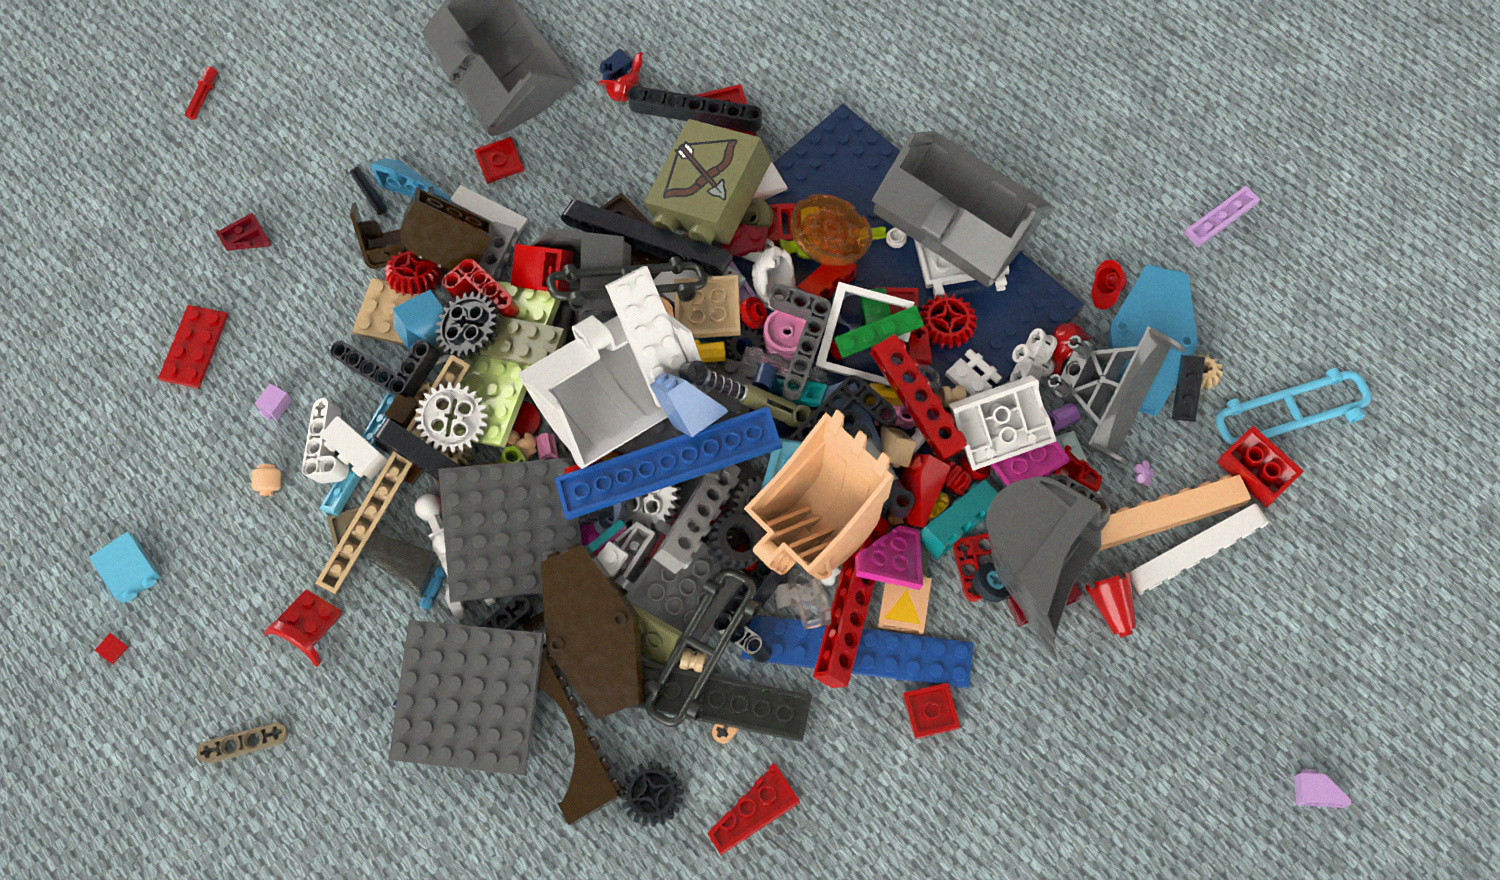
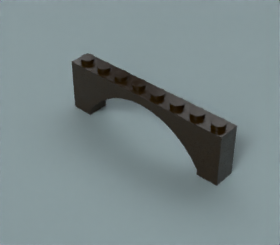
M544 639L538 688L547 693L559 705L571 727L575 749L574 768L568 790L563 801L559 802L558 806L567 824L574 825L621 797L620 791L622 786L616 777H612L609 771L612 769L605 756H601L598 750L601 746L594 735L591 737L587 729L590 725L584 715L580 716L577 710L579 704L573 694L569 695L566 689L569 686L568 682L562 674L559 675L556 667L558 665L545 649L547 646Z

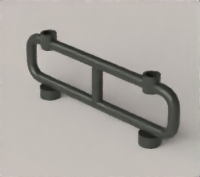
M674 256L669 260V263L578 270H576L573 264H567L563 267V271L551 273L546 279V284L551 297L560 301H569L570 307L573 310L579 311L587 306V299L610 297L607 289L561 292L557 290L555 281L565 279L567 282H574L577 278L615 275L623 277L643 266H647L650 273L672 271L674 274H680L684 270H692L696 272L699 281L655 285L658 294L677 292L681 301L689 302L694 299L696 290L706 286L707 276L702 266L698 263L682 262L680 257Z
M729 568L719 572L714 581L709 578L705 582L703 591L707 593L657 680L651 678L646 684L645 691L649 693L645 700V710L647 715L664 726L676 727L682 724L686 717L696 721L701 716L704 704L697 701L699 694L744 615L755 619L761 609L762 603L754 599L757 592L756 584L748 575ZM731 577L744 583L748 591L714 649L692 637L714 597L719 594L724 580ZM689 645L710 658L680 711L675 717L670 718L654 708V702L663 692L665 682L684 649Z

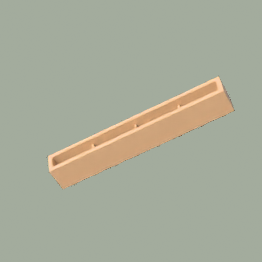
M1226 475L1217 482L1211 483V481H1207L1192 490L1190 487L1184 488L1176 495L1170 496V494H1165L1157 498L1156 501L1150 502L1146 500L1131 509L1123 507L1117 510L1115 514L1110 515L1109 522L1101 531V548L1099 551L1244 506L1251 497L1240 475L1233 477L1232 475Z

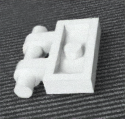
M972 349L965 353V356L970 359L968 363L960 358L945 373V376L956 386L965 387L968 397L992 389V386L987 382L988 380L992 379L997 384L1002 379L997 373V369L994 366L990 367L983 360V356L979 353L976 354ZM977 366L985 374L980 376L973 368Z

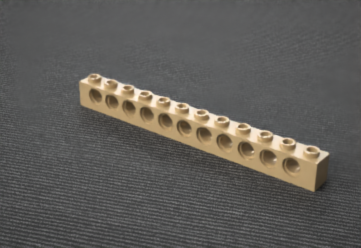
M450 355L432 387L439 391V384H442L445 389L448 387V383L451 382L452 388H455L458 383H462L469 371L470 364L454 355ZM430 389V391L428 392V394H429L430 396L432 395L431 389ZM442 400L437 404V408L445 410L449 403ZM416 413L406 430L421 439L420 435L424 430L417 431L416 427L421 423L415 422V418L421 415ZM439 421L435 422V423L432 425V429H433V430H434V428L436 427V425H437V423H438ZM428 437L422 438L421 440L426 443ZM393 451L315 583L316 585L337 595L413 466L411 462Z

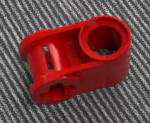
M926 326L911 331L908 340V354L917 361L918 366H931V348L929 345V332Z

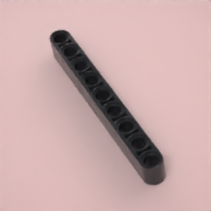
M571 200L560 216L566 225L584 232L623 236L624 241L631 245V248L666 260L678 256L682 262L698 263L706 274L712 276H723L733 260L732 255L724 249L579 200Z

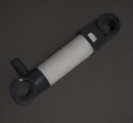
M853 410L842 411L844 422L853 424L852 426L843 424V429L854 439L861 430L867 436L865 450L878 460L881 452L873 442V435L865 424L859 426V415ZM889 465L888 471L894 478L889 498L883 503V507L889 504L893 516L906 518L911 514L914 496L904 488ZM903 501L907 506L901 507L897 502Z

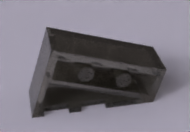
M372 532L364 551L368 560L388 575H391L419 598L424 596V591L438 561L436 552L376 532Z

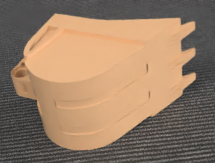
M838 409L832 418L827 413L823 415L783 468L744 508L768 532L755 545L753 552L770 569L780 575L785 574L798 562L809 574L817 579L824 580L829 578L833 574L832 571L845 562L868 538L879 521L883 503L889 498L894 478L888 471L889 456L882 452L878 460H876L866 451L867 436L861 430L855 439L843 429L844 415Z

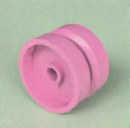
M777 310L772 312L765 321L762 340L765 342V352L772 359L779 362H792L806 320ZM804 346L802 349L806 351L808 346Z

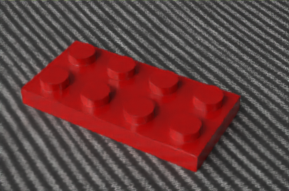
M187 305L158 379L164 382L200 389L229 315L222 311Z

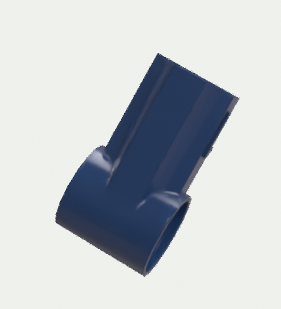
M760 363L752 385L782 397L783 389L775 377L777 368L768 363Z

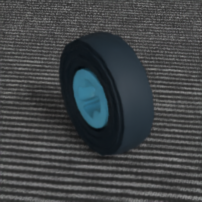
M988 562L981 565L974 573V587L984 599L998 603L1010 595L997 576L993 563Z

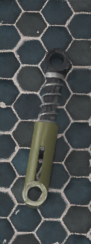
M702 361L686 362L679 369V377L690 384L708 385L711 387V390L715 388L719 390V393L724 392L727 396L732 395L734 399L738 398L739 404L754 410L768 406L772 417L785 422L789 427H800L812 415V411L806 405H798L748 383L740 385L738 381L732 382L731 378L725 379L723 375L718 376L716 372H711ZM692 367L696 370L695 378L691 375ZM797 412L799 413V420L796 419Z

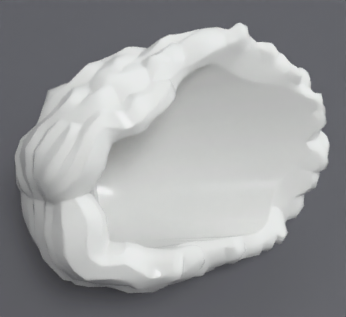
M776 246L765 249L752 266V281L754 282L753 286L757 296L766 309L773 311L775 309L769 304L772 287L776 284H784L796 288L792 258L786 250H781ZM775 295L777 299H784L782 295Z

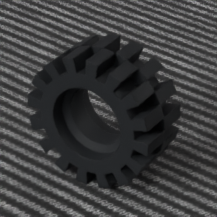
M741 326V335L728 336L726 338L725 352L729 357L728 359L748 364L757 362L765 349V342L762 340L763 336L759 335L756 329L753 330L750 327ZM742 338L750 340L753 346L752 351L746 355L739 353L736 347L738 340Z

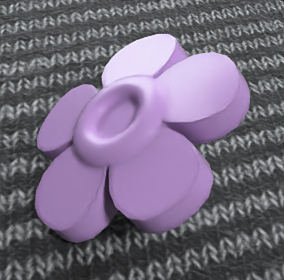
M1146 460L1142 461L1141 464H1136L1134 467V471L1137 473L1135 477L1136 482L1139 484L1143 483L1145 486L1150 485V477L1154 476L1153 468H1150V464Z

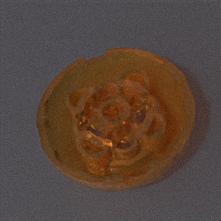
M827 194L809 195L805 200L798 201L790 218L791 234L799 249L814 261L829 266H846L861 259L871 246L872 229L866 217H861L854 210L855 206L841 198Z

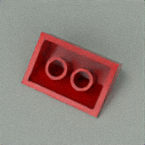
M1252 426L1217 461L1232 477L1240 475L1247 491L1265 508L1273 503L1304 472L1255 426Z

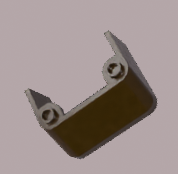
M433 186L429 187L428 193L435 196ZM356 202L352 203L350 210L351 220L364 262L369 268H384L387 266V261L392 260V256H398L399 252L405 253L408 250L401 241V229L382 233L381 227L376 221H362Z

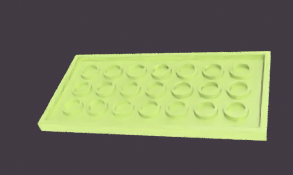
M496 281L511 295L517 304L519 314L515 319L552 325L561 302L560 300L551 297L548 291L515 287L514 285L511 286V283ZM473 354V359L466 356L465 360L462 361L470 364V368L460 384L461 390L469 386V394L476 391L475 399L482 398L479 406H486V410L481 413L488 416L487 419L482 420L487 423V427H480L484 435H476L479 440L478 443L505 448L527 391L518 373L529 366ZM456 399L453 400L451 416L446 417L449 422L445 434L446 437L450 435L452 420L456 419L454 415L457 404ZM463 405L459 408V412L463 415L468 414L471 410L468 405ZM439 421L434 431H441L444 428V424ZM458 426L454 429V434L457 436H462L466 432V428L463 426Z

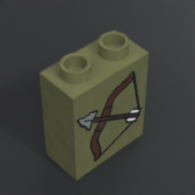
M688 119L644 201L654 217L652 221L653 226L674 233L677 230L687 232L691 239L711 245L713 240L729 245L771 163L762 139Z

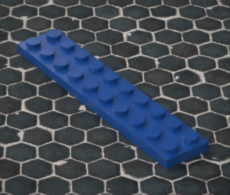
M767 406L708 426L693 437L684 434L556 477L555 482L566 520H570L782 449L783 447L771 412Z
M757 615L755 619L751 620L747 628L771 646L772 655L766 662L815 669L827 624ZM863 628L851 674L935 685L948 683L950 687L969 689L973 642ZM742 651L741 659L755 661Z

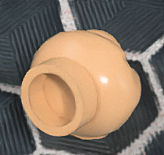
M511 430L506 446L512 445L517 447L526 460L538 454L535 448L537 441L532 434L525 433L524 438L520 439L517 431Z

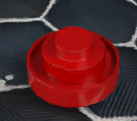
M749 297L740 304V317L748 327L757 329L765 324L767 312L764 304L758 298Z
M966 453L960 459L962 469L972 479L983 481L991 473L989 465L972 470Z

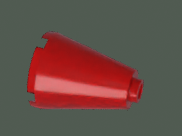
M1129 572L1124 573L1125 578L1121 579L1120 575L1094 582L1096 586L1094 588H1090L1089 584L1085 586L1086 591L1114 635L1119 634L1120 638L1133 634L1132 629L1136 628Z

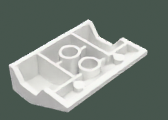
M1032 375L948 404L956 429L960 430L966 437L967 446L964 450L972 470L1056 442L1050 418L1041 400L1038 379Z

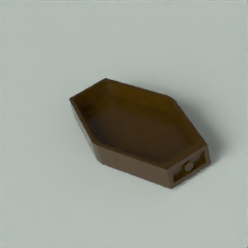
M576 543L567 547L568 551L560 554V551L547 555V560L541 562L545 638L550 655L597 720L645 702L640 626L636 610L591 548Z

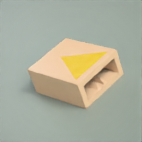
M922 574L923 586L920 590L885 583L878 628L923 636L932 578H927V575Z

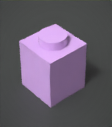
M269 384L255 402V405L260 410L258 413L268 420L272 417L278 421L293 400L286 392Z

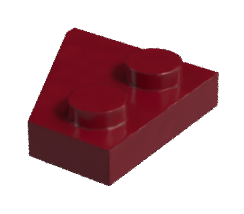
M253 213L216 232L227 251L271 246L270 241Z
M739 224L730 244L722 243L721 249L729 252L732 257L737 255L742 257L751 252L763 251L766 246L768 228Z

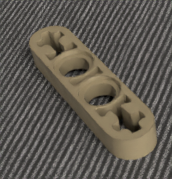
M271 723L203 742L198 746L197 757L200 761L207 764L219 762L280 745L287 740L289 732L283 724ZM276 728L282 731L278 739L273 736L266 738L263 733L265 731L267 735L274 734ZM254 734H259L260 742L256 746H250V737ZM235 740L237 742L236 750L228 753L226 745L228 742ZM209 747L212 750L220 749L222 755H220V752L216 751L210 753V757L208 758L207 756L203 755V753L207 752V748Z

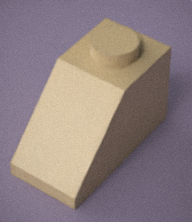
M881 426V453L884 452L889 456V465L895 468H900V466L909 467L917 442L902 429Z

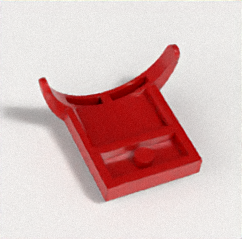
M305 589L283 614L265 629L264 635L274 634L287 640L301 650L314 666L318 667L321 659L314 646L341 617L342 610Z

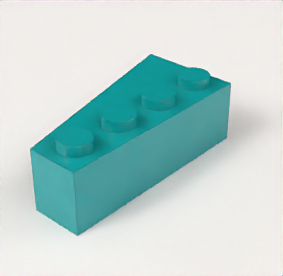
M983 480L980 484L974 483L968 489V493L965 496L958 497L950 508L942 511L935 520L921 530V544L937 561L954 546L958 539L964 538L987 517L989 506L998 492L986 480Z

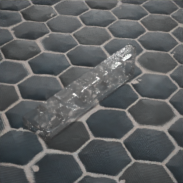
M802 566L799 569L793 567L787 576L804 630L831 624L830 607L821 580L809 574ZM799 576L808 580L804 587L795 583ZM804 594L813 597L809 604L800 600ZM811 611L818 614L819 619L807 621L806 616Z

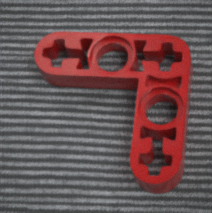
M988 533L960 538L953 546V554L965 598L971 602L979 601L982 596L978 593L977 596H974L973 593L968 592L971 589L970 581L973 580L974 574H964L962 567L971 565L976 572L979 568L977 557L992 555L991 548L982 550L979 547L981 540L989 541ZM960 544H964V547H969L966 551L967 559L963 560V552L961 550L958 551Z

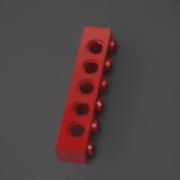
M896 334L873 346L870 354L937 459L944 462L964 450L967 446L966 437L960 430L956 429L952 415L949 412H945L942 407L941 398L938 394L933 393L928 378L925 375L922 376L918 370V363L907 353L904 341L898 339ZM892 357H897V358H899L900 361H901V364H899V365L894 364V363L891 361V358H892ZM903 376H910L913 379V382H905ZM915 394H922L925 401H918L915 398ZM927 412H933L937 420L929 419ZM939 431H946L948 433L949 438H941L939 435Z

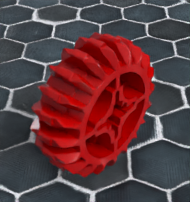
M408 250L405 253L399 252L398 256H392V260H388L387 266H385L387 284L390 286V289L395 290L396 293H402L403 296L410 294L412 297L414 294L420 295L428 290H435V286L439 285L442 276L441 268L435 262L422 260L415 253Z
M945 293L943 298L937 295L935 296V301L929 299L927 305L924 304L920 313L923 324L928 329L929 340H932L933 346L939 343L941 349L944 348V345H948L949 350L952 349L953 345L959 348L961 342L966 344L968 338H972L973 331L976 330L977 317L974 315V308H970L969 302L963 303V297L958 300L955 299V294L951 298H948ZM943 310V313L937 314L936 317H932L935 313ZM960 326H964L961 330L952 333L954 329L960 328Z

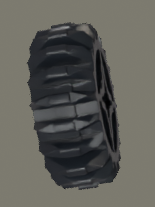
M648 762V769L646 770L643 764H640L639 769L641 772L637 773L635 769H632L631 773L634 777L626 776L624 778L629 785H621L622 790L627 793L621 794L620 798L621 800H628L622 804L623 809L630 808L626 813L628 817L636 814L633 819L635 823H638L643 818L642 825L644 827L647 826L648 820H651L652 827H656L657 819L660 820L662 825H665L663 817L667 815L670 820H673L674 817L670 811L673 810L679 813L680 809L675 806V803L683 804V799L677 796L683 795L684 790L676 789L682 785V781H674L678 776L676 772L668 775L671 770L669 766H666L661 771L662 764L660 762L657 763L656 769H653L652 762ZM649 776L661 777L668 784L654 785ZM643 780V791L633 798L636 785ZM648 784L654 792H658V794H655L656 805L650 796L646 797V794H649ZM671 791V798L668 804L661 809V797ZM649 803L653 806L655 813L643 812L636 805Z

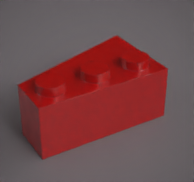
M836 252L834 255L829 256L819 268L798 285V289L825 298L831 304L834 291L837 290L838 283L849 284L856 276L857 265ZM798 302V306L802 307L804 303ZM816 309L818 313L822 314L825 312L823 309Z

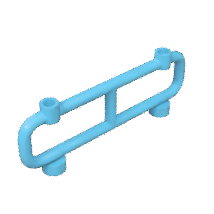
M1332 368L1325 373L1327 377L1243 403H1240L1238 398L1232 399L1226 403V408L1218 412L1215 422L1224 441L1232 446L1239 438H1234L1230 434L1224 422L1227 416H1235L1243 411L1284 399L1295 421L1260 431L1267 438L1344 414L1349 423L1359 421L1365 417L1362 409L1369 405L1372 395L1360 374L1354 371L1339 372L1338 368ZM1346 379H1351L1357 384L1362 394L1361 400L1303 418L1292 397L1330 384L1335 385Z

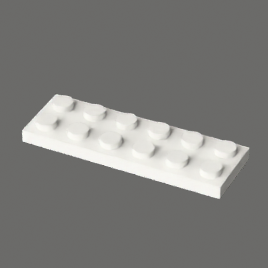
M643 266L605 286L656 406L661 407L650 384L662 373L668 372L679 377V369L682 364L686 363V359L647 266Z

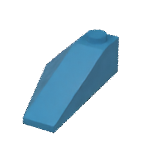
M384 158L373 162L370 166L381 188L412 197L416 188L428 192L429 187L433 186L435 196L453 204L449 195L400 160Z

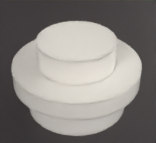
M892 228L888 231L886 242L889 246L900 248L905 245L907 241L905 233L897 228Z

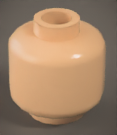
M257 465V468L252 471V489L260 492V496H273V491L281 489V471L276 468V465Z

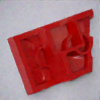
M1066 445L1063 450L1070 458V461L1054 471L1051 478L1055 475L1063 474L1097 493L1102 476L1092 469L1084 459L1079 460L1071 453L1072 448Z

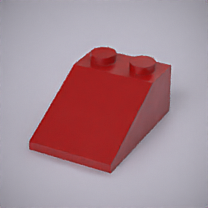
M913 454L909 467L902 466L903 469L900 473V482L914 496L911 514L903 518V524L925 528L951 466L931 455ZM900 501L901 507L907 506L905 502Z

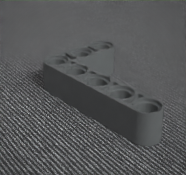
M776 284L770 292V306L777 311L806 320L782 391L786 399L794 401L802 395L830 315L831 304L827 299L784 284ZM775 295H782L784 299H777ZM795 302H802L804 306H797ZM816 309H823L825 313H818ZM815 327L818 329V332H811L809 328ZM808 346L812 351L806 352L802 347ZM801 365L805 370L798 371L795 366ZM792 384L796 385L798 387V390H790L788 386Z

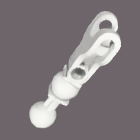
M424 494L417 499L415 512L420 519L428 521L433 532L429 535L432 540L433 552L439 557L447 574L443 521L440 517L442 512L441 500L433 494ZM448 587L445 595L446 602L453 616L460 621L466 617L463 608L464 602L450 603ZM496 598L484 600L488 606L497 602Z

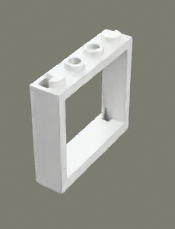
M839 282L817 358L816 368L845 376L857 375L864 381L881 383L891 388L885 377L826 362L845 292L906 309L913 307L914 302ZM911 332L899 336L898 339L908 342ZM892 357V362L894 364H898V362L901 363L899 358Z

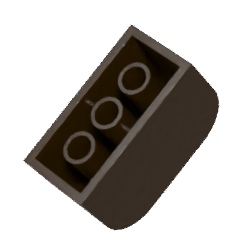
M416 188L403 216L400 237L404 246L409 251L415 253L418 258L433 261L442 269L448 268L452 270L465 259H473L478 264L480 263L493 237V223L420 188Z

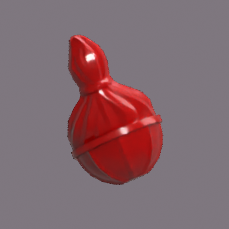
M643 52L635 55L632 69L628 74L615 80L599 81V85L606 87V91L613 101L627 102V91L631 87L638 86L639 72L643 64Z
M1075 323L1060 324L1053 331L1052 336L1057 339V346L1052 354L1055 364L1052 375H1062L1063 363L1074 351L1068 346V341L1073 343L1069 339L1070 337L1077 335L1083 341L1092 339L1091 335H1085L1083 329Z

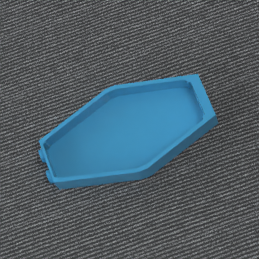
M1146 265L1112 321L1107 341L1108 349L1138 346L1149 326L1171 337L1186 348L1184 353L1173 349L1169 350L1138 411L1158 416L1177 383L1181 355H1193L1197 345V335L1189 275L1179 270H1168L1157 265ZM1131 359L1126 360L1115 382L1120 383Z

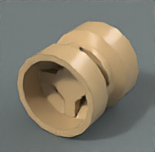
M949 386L941 387L940 398L942 400V407L949 408L948 404L966 398L965 387L956 386L952 389Z
M685 648L682 653L680 668L686 670L694 669L696 672H702L705 667L703 665L706 664L707 655L700 651L696 654L692 649Z

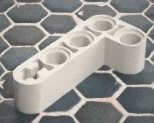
M325 398L318 399L312 408L302 473L318 483L340 482L347 477L349 467L334 457L335 452L333 453L324 445L326 441L320 434L337 416L341 418V409Z

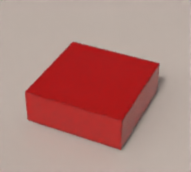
M109 633L94 651L109 663L114 664L128 649V646L115 635Z

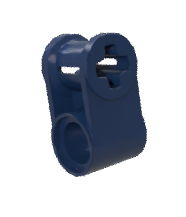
M622 49L616 50L600 64L601 80H615L628 74V71L632 69L633 58Z

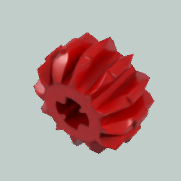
M950 460L944 461L951 468L943 486L956 495L963 494L972 482L971 476Z

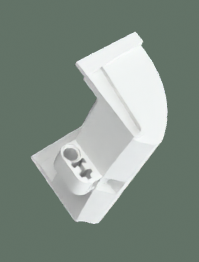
M667 313L686 362L701 361L692 332ZM594 316L584 319L572 326L575 336L574 341L518 373L540 412L571 451L575 463L581 469L667 418L662 406L658 407L654 402L618 316L604 324ZM692 367L691 374L695 378L696 370ZM696 384V388L705 394L711 391L708 385L699 386Z

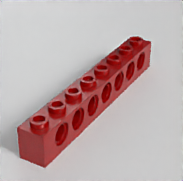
M882 517L879 518L877 525L864 543L842 565L813 673L815 679L831 689L848 687L875 583V580L856 576L855 557L861 550L868 548L873 542L887 535L890 523Z

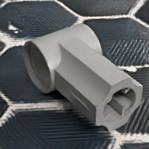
M816 580L796 585L791 583L781 584L774 591L778 611H784V608L789 607L794 609L800 604L821 599Z

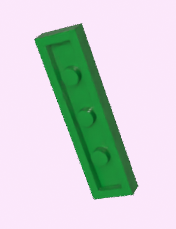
M913 306L837 336L834 339L843 359L871 348L894 334L899 337L922 328L924 324L917 306Z

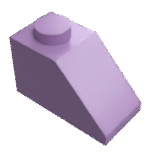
M1304 769L1301 770L1302 773L1294 776L1296 805L1345 808L1352 805L1351 799L1326 774H1317L1316 770Z

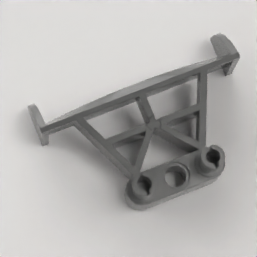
M1149 326L1139 345L1134 347L1098 350L1090 342L1083 341L1077 335L1070 337L1069 339L1073 343L1068 341V346L1074 351L1062 375L1054 374L1050 376L1054 382L1048 380L1049 386L1055 389L1057 396L1068 404L1079 402L1098 423L1088 445L1104 457L1125 466L1129 462L1117 455L1169 350L1173 349L1182 353L1186 350L1184 346L1171 337ZM1131 359L1120 383L1115 382L1126 360ZM1097 369L1101 379L1089 383ZM1111 389H1112V390H1115V392H1114V394H1113V396H1112V398H1111V400H1110V402H1109V404H1108V406H1107V408H1106V410H1105V412H1104V414H1103V416H1102V418H1101V417L1099 416V413H1100V411H1101V409H1102V407H1103V405H1104V403H1105V401H1106V399H1107V397H1108V395H1109Z

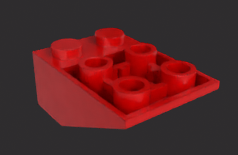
M515 244L511 286L548 291L547 277L553 272L563 271L565 265L572 264L573 251ZM565 279L555 281L558 291L569 292L570 282H567Z

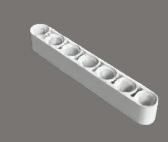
M1255 503L1134 569L1129 573L1131 583L1139 595H1142L1146 589L1151 590L1162 584L1164 579L1168 578L1169 580L1175 577L1184 568L1189 569L1200 563L1199 561L1205 557L1207 559L1218 553V550L1222 547L1225 549L1236 543V540L1240 537L1245 538L1256 532L1257 528L1265 527L1269 520Z

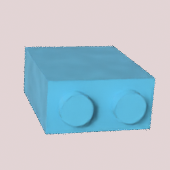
M128 531L89 557L114 598L122 603L132 601L137 597V593L144 588L147 589L154 586L157 582L156 580L161 578L137 539Z

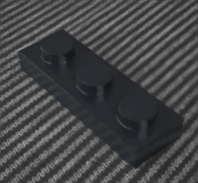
M1181 355L1172 419L1196 422L1205 357Z

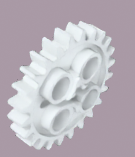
M449 382L448 387L445 389L442 384H439V391L432 387V395L424 393L426 402L419 400L422 408L415 410L416 413L421 415L415 418V422L421 423L416 427L417 431L424 430L420 435L421 439L428 437L426 443L430 445L434 442V449L436 450L441 446L443 453L447 451V448L451 449L452 454L455 453V448H459L463 452L464 445L471 449L470 442L472 440L476 443L479 442L476 435H484L480 427H487V423L482 420L487 419L488 416L481 413L486 410V406H479L482 398L475 399L476 391L469 394V386L461 390L460 383L455 388H452V384ZM456 399L457 404L454 410L456 419L452 420L450 435L446 437L445 434L449 425L448 418L446 417L451 416L453 400ZM442 400L449 403L448 408L445 410L437 408V404ZM463 405H468L471 408L470 412L466 415L459 412V408ZM440 421L444 424V428L441 431H434L432 425ZM458 426H463L466 428V432L462 436H457L454 434V429Z
M671 485L648 493V495L636 497L635 499L638 502L637 508L633 504L634 498L624 501L627 505L626 523L632 521L633 525L638 522L646 528L648 527V529H654L659 520L669 522L668 516L675 514L672 508H679L675 500L681 499L679 495H676V491L681 490V488ZM654 501L658 504L657 511L653 508Z

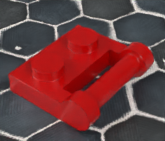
M794 203L769 204L773 210V221L768 229L767 239L772 241L774 245L780 244V239L793 241L797 234V205ZM781 213L788 215L789 234H783Z

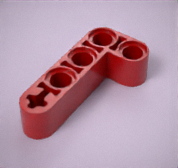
M473 259L463 260L446 274L442 280L443 286L453 299H456V296L462 299L464 293L468 294L474 290L477 294L480 292L484 296H488L497 305L496 308L500 311V316L516 318L519 314V308L511 295Z

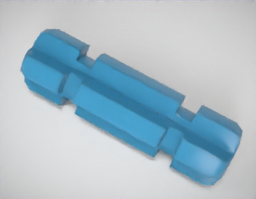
M436 567L432 574L434 577L430 578L424 591L425 596L419 602L422 608L427 610L432 608L434 604L433 599H436L443 584L441 581L447 575L444 568Z

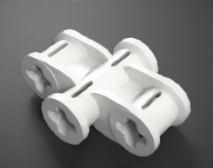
M1037 328L1033 330L1029 335L1026 345L1020 344L1013 351L1012 358L1017 364L1010 376V382L1018 380L1017 376L1024 378L1030 375L1038 379L1039 382L1041 377H1047L1052 374L1055 364L1050 358L1057 346V339L1052 335H1046L1042 329Z

